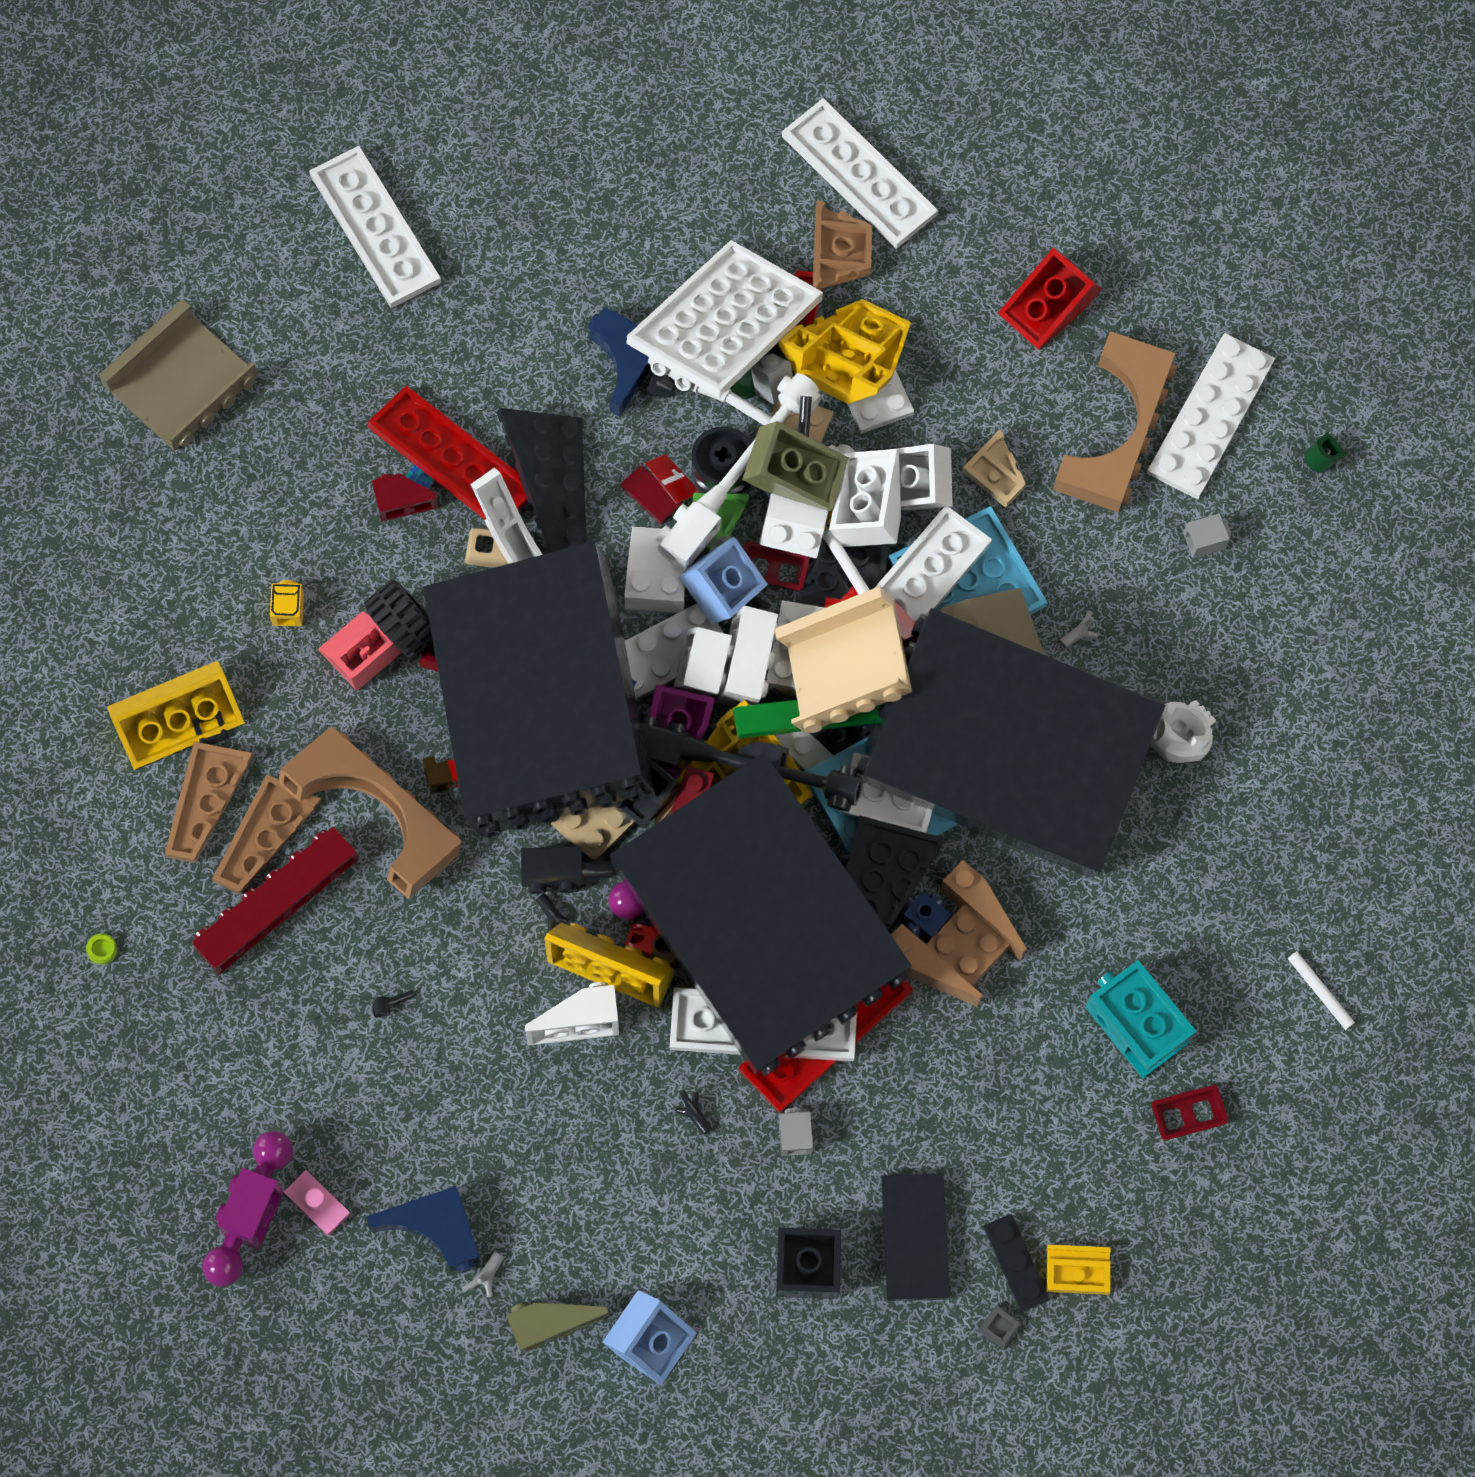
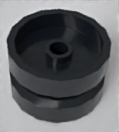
M714 427L703 432L696 439L692 448V478L696 487L702 493H707L718 485L751 445L750 439L740 430L732 427ZM745 471L727 494H742L750 487V483L742 480Z

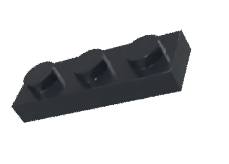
M1009 1214L983 1225L985 1234L1020 1313L1049 1302L1050 1298L1013 1215Z

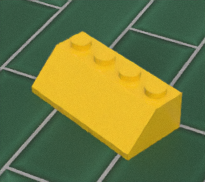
M218 660L107 706L110 717L134 770L190 747L194 742L199 743V739L203 737L205 739L220 734L222 729L228 731L245 723ZM218 711H221L224 721L223 726L220 727L217 719H213ZM196 718L209 720L200 723L202 734L196 735L192 720Z

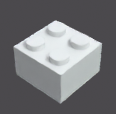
M701 627L687 630L673 688L705 696L718 694L719 689L723 690L727 680V673L723 672L726 660H731L734 650V644L730 643L732 635Z

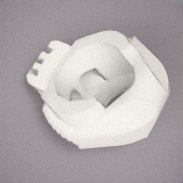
M1192 701L1188 706L1182 702L1164 704L1166 706L1150 746L1168 762L1201 761L1212 746L1213 735L1210 726L1215 723L1216 719L1211 716L1209 711H1206L1204 706H1199L1197 701Z

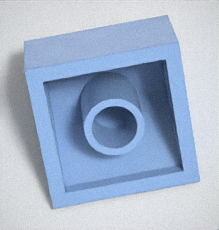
M735 537L727 540L697 560L679 576L711 624L731 618L768 585Z
M638 1290L603 1343L620 1358L662 1385L697 1333L660 1300Z

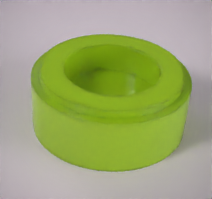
M96 934L87 942V956L95 964H108L117 955V944L110 935Z

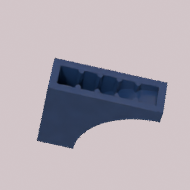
M604 306L599 315L595 314L592 317L588 329H590V340L607 353L615 367L617 383L614 393L609 400L610 412L620 417L651 370V365L648 363L649 357L627 344V335L638 324Z
M456 1186L366 1216L372 1233L400 1230L414 1233L428 1240L444 1256L451 1272L457 1270L458 1274L466 1273L476 1268L475 1263L481 1262Z

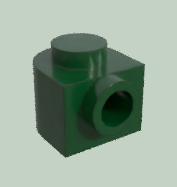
M1327 432L1306 450L1304 458L1311 470L1324 473L1337 464L1346 455V452Z

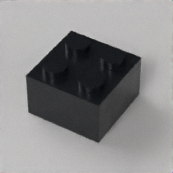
M779 1227L777 1234L775 1297L838 1299L840 1294L841 1230Z

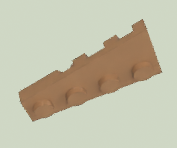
M198 742L193 743L165 851L166 858L192 863L197 862L254 757L252 753Z
M266 774L212 881L241 894L321 803V799L310 795L299 802L278 783L279 779Z

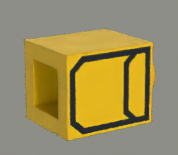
M291 580L272 583L270 604L272 625L302 626L304 604L302 584H297V582Z

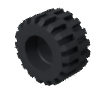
M390 579L364 602L365 609L372 620L405 656L414 658L433 642L427 612L399 582Z

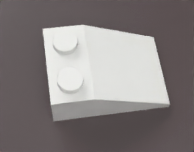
M936 444L897 448L899 452L901 510L953 506L951 448Z
M898 450L843 453L849 459L833 506L829 530L843 547L896 544L901 521Z
M771 493L759 543L763 546L817 558L828 511Z
M632 527L626 575L625 609L679 613L684 610L686 587L679 578L684 571L665 559L658 551L657 546L660 543L656 541V538L661 531L660 528Z
M606 982L592 983L589 985V988L581 989L526 1024L527 1044L537 1045L619 1035L614 985H608Z

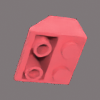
M363 611L318 648L319 652L356 691L401 654V651L387 638L372 618Z

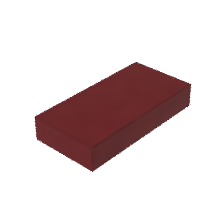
M641 465L620 484V488L660 525L666 522L682 505L681 502L676 504L660 482Z

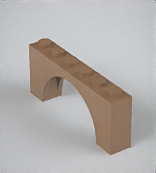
M1110 331L1098 367L1114 374L1130 391L1137 409L1136 429L1122 446L1108 454L1091 458L1064 455L1053 490L1119 512L1121 504L1128 505L1133 490L1128 487L1130 479L1137 480L1142 465L1137 462L1139 454L1146 455L1151 440L1146 438L1148 429L1155 430L1160 415L1155 413L1157 404L1163 406L1168 393V389L1164 388L1166 380L1172 381L1177 365L1172 364L1175 353Z
M332 726L281 768L278 783L299 802L323 790L337 788L352 789L376 798L393 813L402 831L403 850L396 861L390 866L387 881L408 899L415 895L459 855L462 841L453 829L445 827L433 811L425 809L419 804L415 796L410 791L402 789L394 781L390 773L385 770L382 771L373 763L371 757L366 752L358 750L346 734L338 732Z

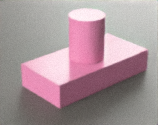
M307 1170L284 1191V1194L327 1236L350 1215V1212Z

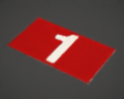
M666 454L645 462V465L676 504L693 497V493H700Z

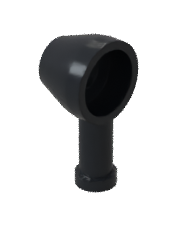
M653 373L645 394L653 397L668 398L675 381L666 374L658 376Z

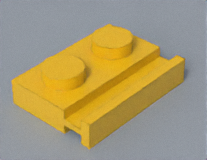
M1048 1244L1046 1292L1109 1295L1111 1247Z

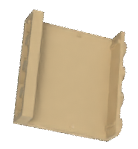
M880 586L775 628L776 639L788 647L800 716L791 719V722L804 733L818 732L824 726L844 722L852 715L872 711L875 706L885 702L897 701L903 695L912 692L893 596Z

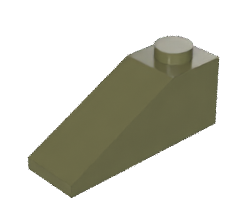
M526 1301L513 1306L510 1309L512 1313L506 1315L521 1354H524L609 1317V1312L604 1306L537 1302L529 1305Z

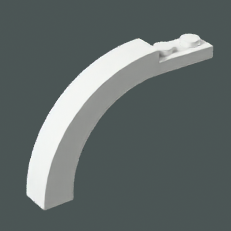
M493 468L470 484L487 518L484 521L508 564L543 555L526 528L504 479L497 469Z

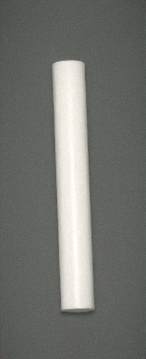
M829 529L825 530L822 537L857 593L861 594L869 591L870 589L841 543Z
M1297 951L1293 953L1288 960L1343 1028L1347 1030L1355 1023L1301 955Z

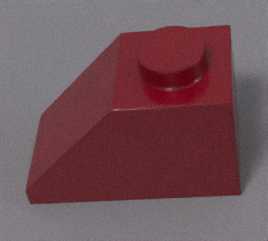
M383 474L377 479L371 480L381 522L438 509L437 498L434 492L402 474Z

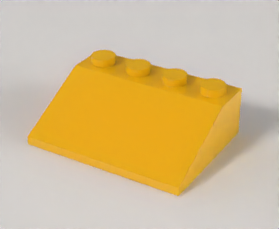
M561 922L546 934L544 940L548 963L594 982H606L608 985H614L616 991L660 1008L674 976V969L670 967L668 962L656 957L653 960L642 956L641 951L630 946L625 948L614 944V940L605 935L598 934L596 937L588 934L584 927L575 923L566 925Z

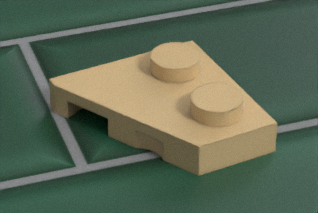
M998 430L963 467L962 472L1006 508L1024 490L1026 483L1021 472L1017 470L1012 452H1009L1003 432Z

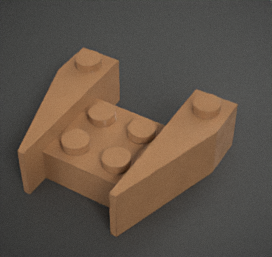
M962 860L943 880L940 889L960 909L927 944L923 943L903 924L891 936L912 965L908 972L910 978L978 1007L983 995L974 988L977 982L1007 950L1021 961L1024 958L1026 947L986 879Z

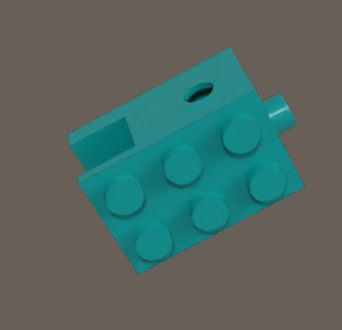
M1139 960L1117 976L1112 971L1103 975L1097 981L1101 988L1090 995L1085 1009L1142 1079L1190 1044L1189 1039L1197 1032Z

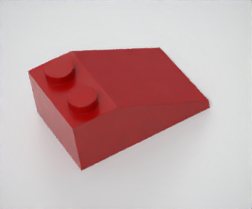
M1053 247L1000 309L998 314L1040 350L1079 316L1100 293L1102 288L1062 252Z

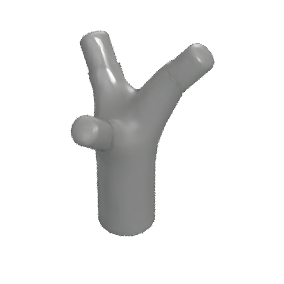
M1087 611L1084 619L1076 628L1059 639L1065 649L1079 639L1098 637L1097 633L1088 631V628L1095 621L1091 617V611Z
M493 1252L482 1271L470 1283L462 1287L463 1291L466 1292L482 1284L485 1286L487 1297H492L493 1278L504 1257L497 1252Z

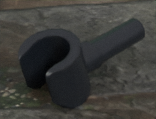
M408 991L390 998H376L373 1003L374 1017L391 1015L390 1006L414 998L413 992Z

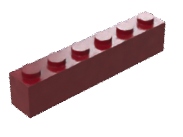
M334 826L328 831L326 829L320 831L313 838L311 845L304 850L301 848L294 852L289 858V863L281 869L276 868L266 876V881L261 886L249 889L242 896V901L234 908L232 906L226 908L218 916L219 920L211 927H203L194 936L195 940L192 941L195 950L218 976L359 860L357 852Z

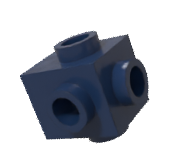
M922 892L917 899L912 896L903 906L902 911L905 913L902 923L914 935L920 936L928 943L949 921L951 914L943 908L944 904L939 898L932 894L928 896Z

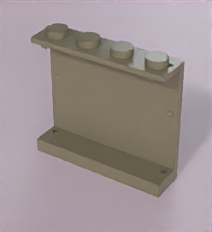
M182 299L99 374L102 385L171 449L176 451L180 446H187L198 429L208 427L213 422L215 414L221 408L227 409L235 401V395L242 389H249L255 383L258 374L252 361L247 365L193 316L191 306Z

